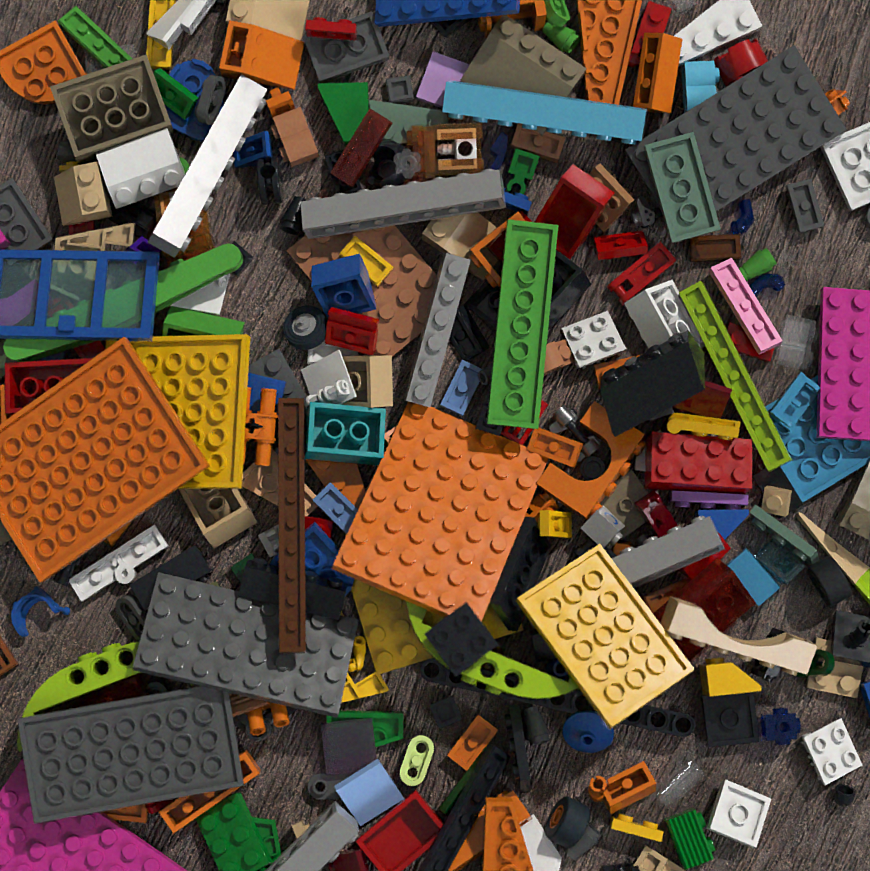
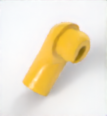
M356 636L354 639V658H350L349 672L355 670L358 672L363 668L366 655V641L362 636Z

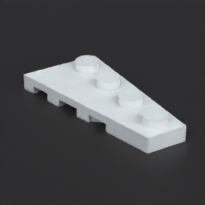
M719 0L674 35L683 39L678 67L683 65L684 62H690L761 30L762 24L750 0Z

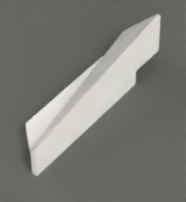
M178 0L147 31V35L169 50L183 30L190 35L193 34L216 0Z

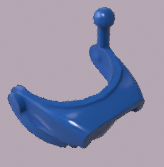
M36 586L26 596L21 597L18 602L13 603L11 620L17 633L21 637H27L29 633L26 629V616L34 604L45 601L55 614L62 612L63 615H69L70 608L59 606L42 588Z

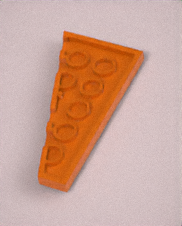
M576 0L583 66L587 68L584 74L586 100L619 105L642 0Z
M485 797L482 871H534L512 798Z

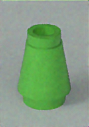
M547 22L542 30L562 52L571 53L580 41L577 31L565 26L554 27Z
M765 248L762 251L759 249L738 269L747 281L773 270L772 267L777 265L769 250Z

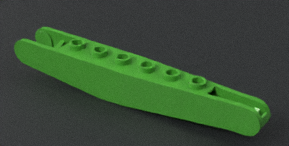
M229 243L223 244L186 261L183 259L173 261L169 264V268L162 271L159 269L155 314L219 278L238 270L243 264V255L238 247ZM145 278L138 281L133 279L124 283L123 287L119 289L105 291L102 328H130L141 322ZM84 300L71 310H62L53 314V317L46 321V326L58 327L59 315H71L76 317L75 327H90L93 300ZM6 339L3 349L8 358L16 362L37 361L98 340Z

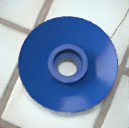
M579 711L570 715L565 720L563 737L573 749L584 753H595L604 750L611 744L614 737V728L609 729L595 711Z

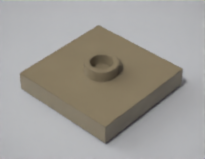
M632 470L615 482L617 488L610 497L606 496L601 502V505L606 507L625 525L620 532L623 535L620 541L645 523L634 503L647 495L648 491Z

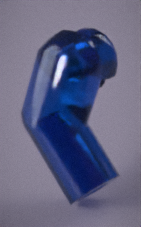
M751 199L739 201L741 215L737 221H732L730 224L733 234H744L753 224L754 214Z
M777 273L762 274L749 287L757 297L764 288L781 291L785 286L783 277Z

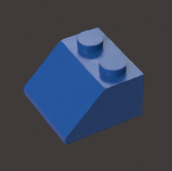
M360 253L312 266L311 287L327 319H329L328 311L331 307L358 314L376 310L369 273Z

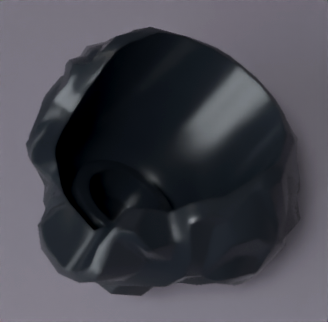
M392 140L381 141L373 147L372 158L374 159V166L369 171L367 183L376 186L378 189L386 185H403L412 172L409 151L403 145Z

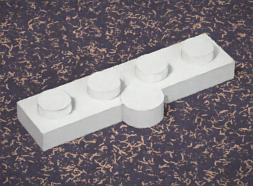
M153 525L70 578L69 583L81 602H84L116 580L122 584L132 583L136 577L135 568L169 547L156 525Z

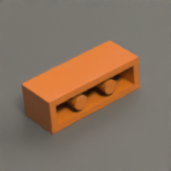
M644 33L633 107L645 108L648 112L671 114L682 38L665 33Z

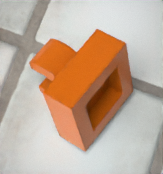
M279 87L269 91L272 98L266 100L272 118L295 109L289 91L281 94Z

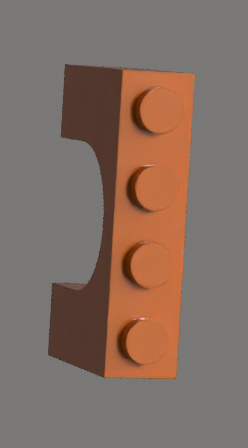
M595 401L582 417L580 423L584 429L609 446L611 462L606 472L597 479L581 481L571 477L550 463L536 482L539 489L586 521L597 509L599 510L603 507L601 502L606 496L610 497L617 488V484H615L620 475L624 477L632 466L629 462L634 455L639 456L646 446L644 442L646 440L645 434L635 427L615 437L611 430L606 408Z

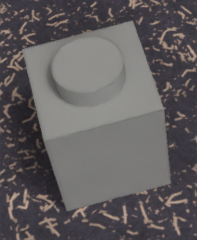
M603 506L594 512L581 529L597 544H601L605 548L609 544L613 547L623 537L620 532L625 525Z

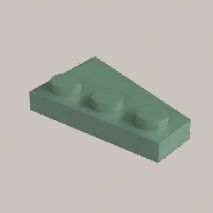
M369 100L376 145L384 140L396 141L400 145L437 140L436 129L449 128L447 113L442 112V110Z
M755 505L749 512L753 519L751 523L762 532L766 530L772 535L771 538L782 547H787L795 557L810 566L819 561L817 549L759 506Z

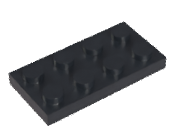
M525 516L515 543L509 553L506 565L500 575L497 587L491 597L490 604L508 631L518 632L525 613L517 604L516 599L536 586L551 549L548 539L540 536L538 523L534 517Z

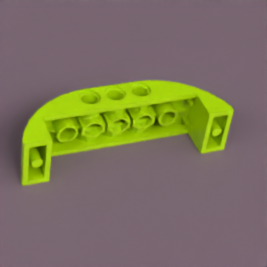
M407 601L409 620L416 637L423 648L436 661L449 669L424 635V633L432 628L422 623L427 610ZM489 651L460 673L462 675L461 681L474 686L477 682L486 685V691L498 696L501 692L516 697L530 699L551 698L567 694L579 688L569 673L566 680L563 681L492 651ZM487 663L493 667L492 677L485 678L481 675L480 667L482 664ZM508 673H512L517 677V685L514 688H510L505 684V676Z
M139 642L122 646L120 643H114L101 648L103 651L101 654L97 655L96 652H90L77 657V663L58 671L36 690L28 702L22 717L44 714V710L141 674L142 672L133 671ZM128 651L133 655V662L130 665L125 661V655ZM103 661H106L109 665V670L106 674L101 670ZM79 670L84 673L82 683L77 679ZM18 731L17 747L19 752H21L22 744L20 732Z

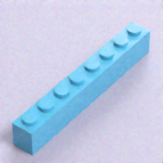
M449 80L446 82L442 112L449 113L448 117L463 119V115L473 116V121L487 123L488 119L498 120V125L512 126L513 122L521 123L522 128L537 130V126L547 127V132L561 134L562 130L572 131L571 135L586 137L587 133L596 134V139L611 141L612 137L622 138V143L635 145L637 141H642L647 109Z

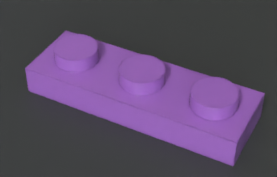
M672 490L669 492V502L675 503V507L690 508V504H700L701 509H716V505H725L726 510H741V506L748 505V495Z

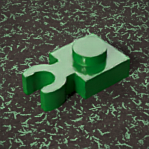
M519 149L515 150L508 173L515 174L514 179L508 182L507 191H511L512 185L518 183L521 186L520 193H525L526 185L524 180L525 178L533 179L540 156Z

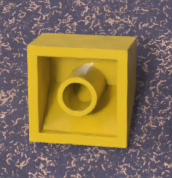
M724 658L705 659L706 664H699L702 693L705 696L762 691L761 685L732 662H725Z

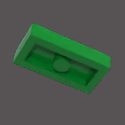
M158 68L153 74L164 104L185 120L191 115L199 98L161 68Z

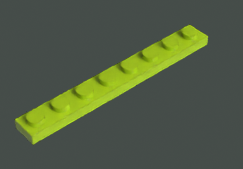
M699 281L680 291L679 294L725 386L732 389L730 396L767 470L770 472L792 461L703 282Z

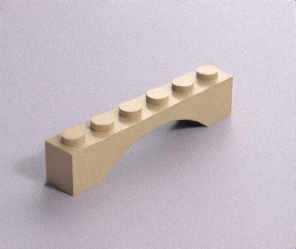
M671 596L660 623L672 638L682 640L684 636L690 638L691 643L701 647L710 644L714 646V650L720 653L728 654L729 651L737 653L736 656L746 661H751L752 658L760 660L759 664L773 669L775 665L783 667L782 671L795 676L797 672L808 674L817 649V645L808 639L786 632L762 640L733 638L718 631L700 607Z

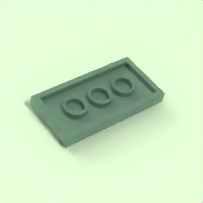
M694 132L645 145L646 158L670 243L680 242L721 230Z

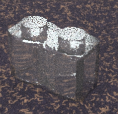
M791 315L783 317L779 335L782 343L777 346L774 366L802 372L807 369V366H812L814 352H811L812 342L816 343L819 334V328L816 327L815 320Z

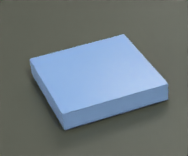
M379 759L374 760L334 786L336 792L360 826L404 799Z

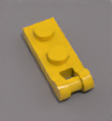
M673 413L669 416L667 429L673 434L686 430L692 431V434L697 436L714 434L718 435L717 437L720 439L732 440L733 437L738 438L741 421Z

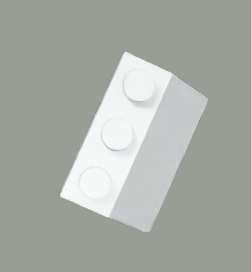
M168 128L96 153L107 189L116 209L176 188L185 175Z
M673 280L645 289L624 303L629 316L635 322L640 336L648 348L653 345H661L668 341L672 335L683 333L689 330L701 349L706 347Z

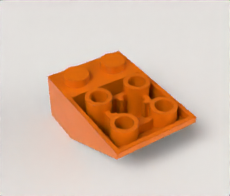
M229 20L219 66L222 77L238 79L242 74L259 84L295 90L305 42L256 25Z

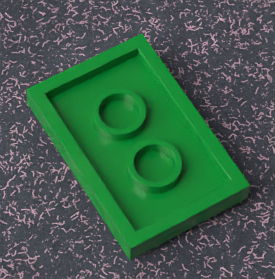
M241 792L231 795L195 818L219 871H260L273 863Z

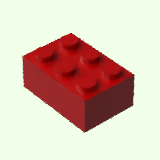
M572 164L560 178L535 222L558 225L556 250L571 259L582 246L615 192Z
M415 789L358 836L355 842L379 871H402L433 845L444 823L418 790Z

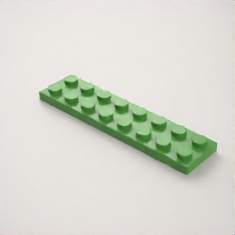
M509 219L506 221L486 424L538 429L558 225Z

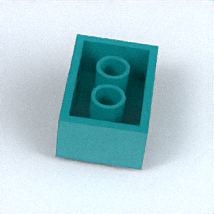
M310 402L305 413L304 459L379 465L381 459L384 458L386 409Z

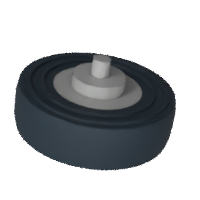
M311 305L300 306L291 311L284 321L283 332L285 338L297 349H313L325 340L328 320L319 308Z

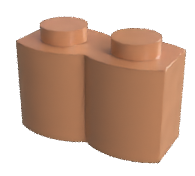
M301 107L273 117L274 125L270 127L275 140L281 139L283 147L279 148L284 162L289 161L291 167L319 157Z

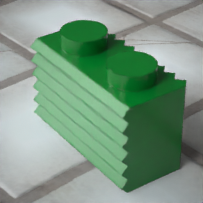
M691 808L664 819L684 870L714 859L712 852L716 850L711 837H705L702 828L706 827V823L701 812L696 813L695 809Z

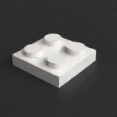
M722 780L706 829L751 848H756L771 798L728 780Z

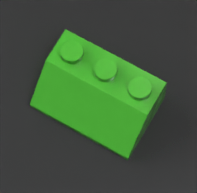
M171 306L163 322L162 336L243 334L245 322Z

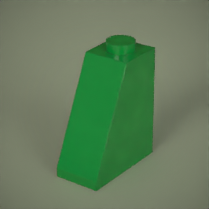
M368 82L318 83L319 95L344 147L350 148L351 151H362L364 147H370Z

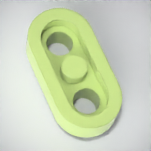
M425 735L415 736L408 745L400 768V777L409 786L419 785L425 778L434 752V745L429 737ZM417 744H425L426 750L423 753L416 750ZM412 767L418 771L415 777L408 775V770Z

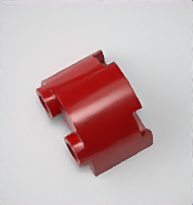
M754 38L751 42L747 39L727 49L728 53L717 56L713 60L715 66L719 68V74L726 87L768 62L757 38Z

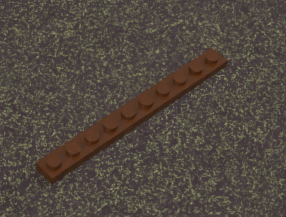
M278 398L279 654L306 653L304 398Z

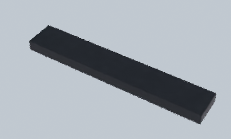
M490 743L487 745L418 871L449 870L485 804V797H489L510 759L509 755Z

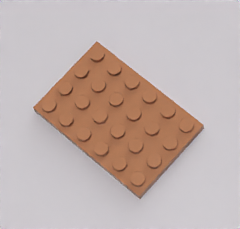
M396 226L308 239L305 235L290 247L287 253L309 280L312 281V266L340 259L339 253L354 236H357L394 267L378 288L371 283L376 310L360 313L379 319L376 351L373 355H392L393 358L421 335L437 275Z

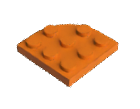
M56 20L0 50V75L18 96L33 103L55 104L51 86L86 75Z

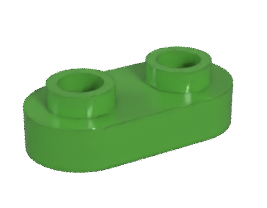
M544 0L547 22L554 27H563L570 20L565 1Z

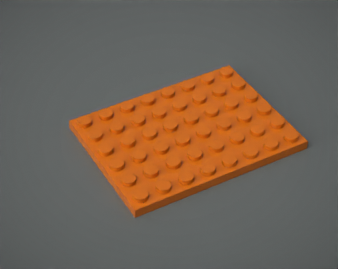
M126 337L118 340L0 424V520L39 582H44L210 467Z
M408 402L384 453V458L381 459L338 552L332 569L445 618L467 602L480 621H482L537 488L536 482L541 477L549 458L527 450V447L502 436L476 429V425L434 407Z

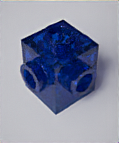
M773 708V713L761 714L762 740H775V745L791 744L790 740L798 739L797 733H801L800 718H796V713L788 712V708ZM781 723H783V729H782V730H780V724H781Z

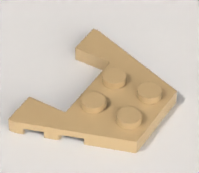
M135 223L57 237L55 240V250L106 251V244L131 246L134 240ZM53 260L51 289L79 302L93 300L97 261Z

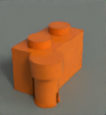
M644 761L607 779V783L604 777L595 776L596 779L592 778L588 786V794L591 800L595 802L603 801L610 815L656 792V781Z

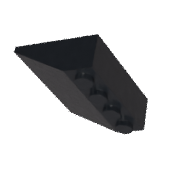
M557 250L548 330L591 285L584 270ZM501 264V265L499 266V268L496 270V272H497V274L500 276V278H501L502 264ZM486 280L464 305L495 333L500 289L498 286L493 288Z
M689 330L672 335L663 344L653 345L646 353L639 357H631L624 365L617 369H609L603 374L600 390L613 435L616 437L705 390L704 352Z

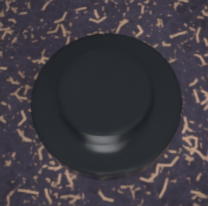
M596 456L584 459L580 466L581 475L588 481L597 479L606 471L604 462Z

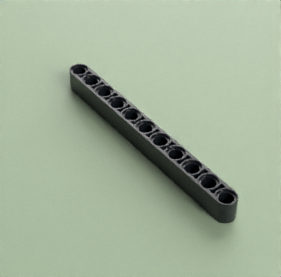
M435 659L425 660L420 667L421 676L428 682L570 713L585 710L596 712L589 701L586 709L578 710L576 708V698L585 696L580 690L575 689L567 694H563V701L558 705H554L551 703L550 698L528 699L502 692L498 696L486 691L485 688H478L464 681L454 683L449 678L451 670ZM428 663L437 664L439 667L437 676L428 677L425 674L424 668ZM480 669L481 674L487 675L488 678L492 677L493 671ZM505 676V679L513 682L514 687L517 685L518 680L516 676ZM644 705L638 710V717L635 720L628 721L624 719L620 722V724L680 737L691 735L695 729V722L690 715L649 705ZM655 712H660L663 716V722L659 726H653L650 721L652 714ZM679 718H686L688 721V727L683 732H679L676 729V722Z

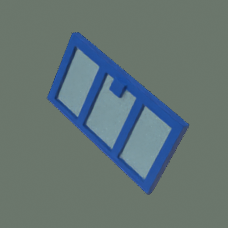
M0 249V339L118 341L126 337L129 341H152L160 259L159 252Z

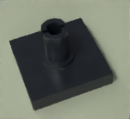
M835 611L831 641V654L835 661L870 668L869 616Z

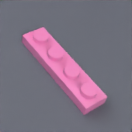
M730 258L711 267L709 270L711 277L757 353L760 355L779 346L782 343L781 337L734 260Z

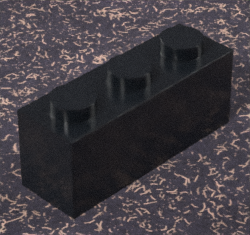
M194 545L129 585L143 609L148 611L158 572L205 583L211 579L209 574L214 571L199 546Z

